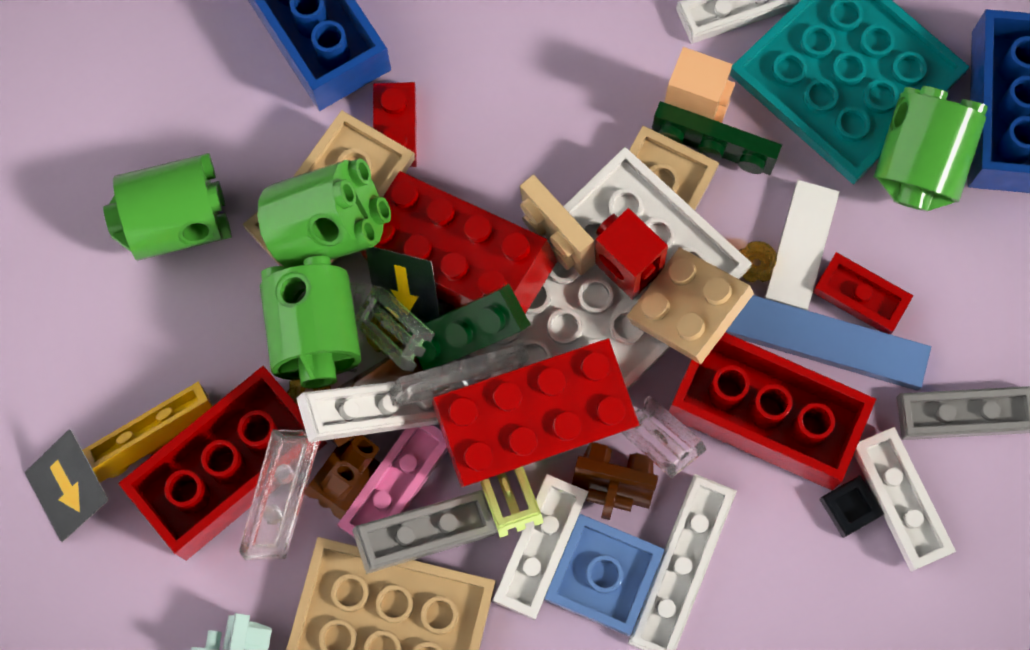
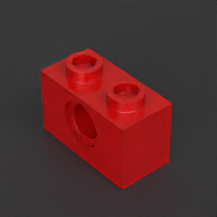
M629 208L619 217L615 214L610 215L596 230L595 233L598 237L595 239V264L633 300L664 268L668 245Z

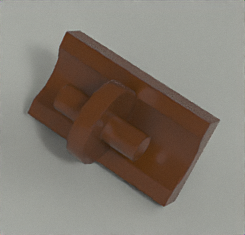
M363 435L356 436L352 442L349 440L343 445L336 447L303 493L309 498L318 499L320 506L330 508L333 515L341 520L380 465V462L374 458L380 450L379 447Z
M595 442L589 443L583 457L578 456L572 485L589 491L586 501L604 505L601 518L610 520L613 508L631 512L632 505L649 509L658 480V475L653 474L652 456L640 453L630 454L627 467L609 463L612 449L607 445Z

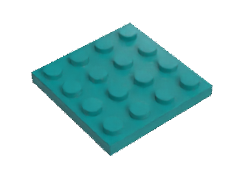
M800 0L732 65L730 76L854 185L879 160L899 95L903 93L904 88L910 87L921 90L922 86H929L948 92L966 74L970 66L892 0Z

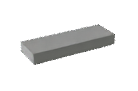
M1030 386L900 393L896 397L902 440L1030 433Z
M479 490L355 526L352 532L366 574L492 537L497 533L483 490Z

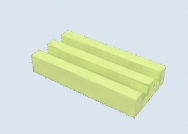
M523 467L514 469L528 506L527 510L521 512L506 473L497 475L511 515L504 518L489 478L480 481L500 538L509 535L507 530L514 527L519 532L526 529V523L533 521L535 526L544 523Z

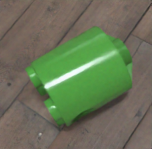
M922 86L921 90L905 87L903 93L899 95L873 178L882 184L893 199V202L913 209L930 211L959 202L987 118L985 116L988 108L987 105L967 99H962L961 103L946 100L948 92L934 87Z
M210 153L113 177L115 195L109 205L103 206L106 225L111 238L129 250L135 260L139 261L232 238L226 213L219 214L218 212L222 211V207L225 206V200L220 182L211 183L210 179L216 178Z
M359 158L353 161L343 160L269 185L263 189L258 200L257 217L260 234L267 249L279 264L289 268L304 265L303 261L312 256L323 255L333 260L374 247L380 242L383 224L391 220V210L387 200L379 197L374 182L371 179L368 164Z
M321 255L305 259L303 261L304 265L289 268L273 266L261 272L260 292L271 372L274 376L282 379L300 380L301 386L308 389L323 388L335 384L338 374L357 367L362 361L348 272L339 266L331 265L330 257Z

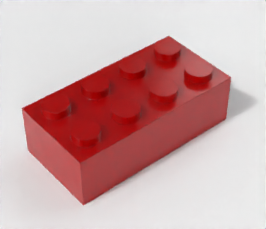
M399 171L383 196L390 206L391 220L383 224L380 242L374 247L431 261L437 298L455 307L462 306L509 284L526 314L557 263L547 238L404 172ZM366 250L360 251L367 261Z
M725 332L701 365L691 360L667 417L829 490H833L845 477L876 398Z
M609 338L433 397L432 405L461 488L640 426Z
M263 365L118 484L173 553L187 561L323 448L327 442L326 440L308 441L299 406Z

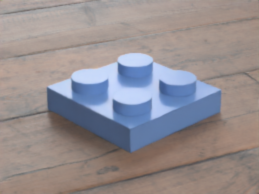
M579 514L544 600L630 637L665 549Z

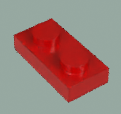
M415 82L373 83V129L415 153V160L410 167H417Z
M837 252L813 290V294L880 332L887 334L893 333L914 296Z

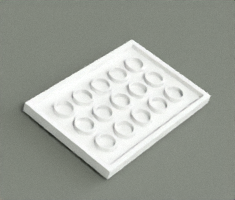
M626 147L563 206L593 238L594 258L595 239L598 237L595 232L610 215L615 214L619 217L629 208L668 245L665 265L679 247L738 279L752 265L744 255ZM548 240L551 248H554V245ZM557 261L525 314L531 325L517 334L466 356L489 378L609 338L626 388L629 390L671 347L632 325L627 318L628 313L651 283L632 300L596 264L581 276L573 267L566 270Z

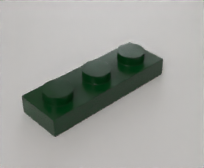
M661 101L657 107L652 124V130L680 144L698 149L699 153L711 159L720 160L723 158L737 163L742 170L752 174L765 173L771 175L782 144Z
M507 284L422 323L404 335L426 373L517 334L531 324L512 288Z

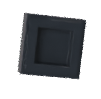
M861 475L819 499L842 538L884 515Z

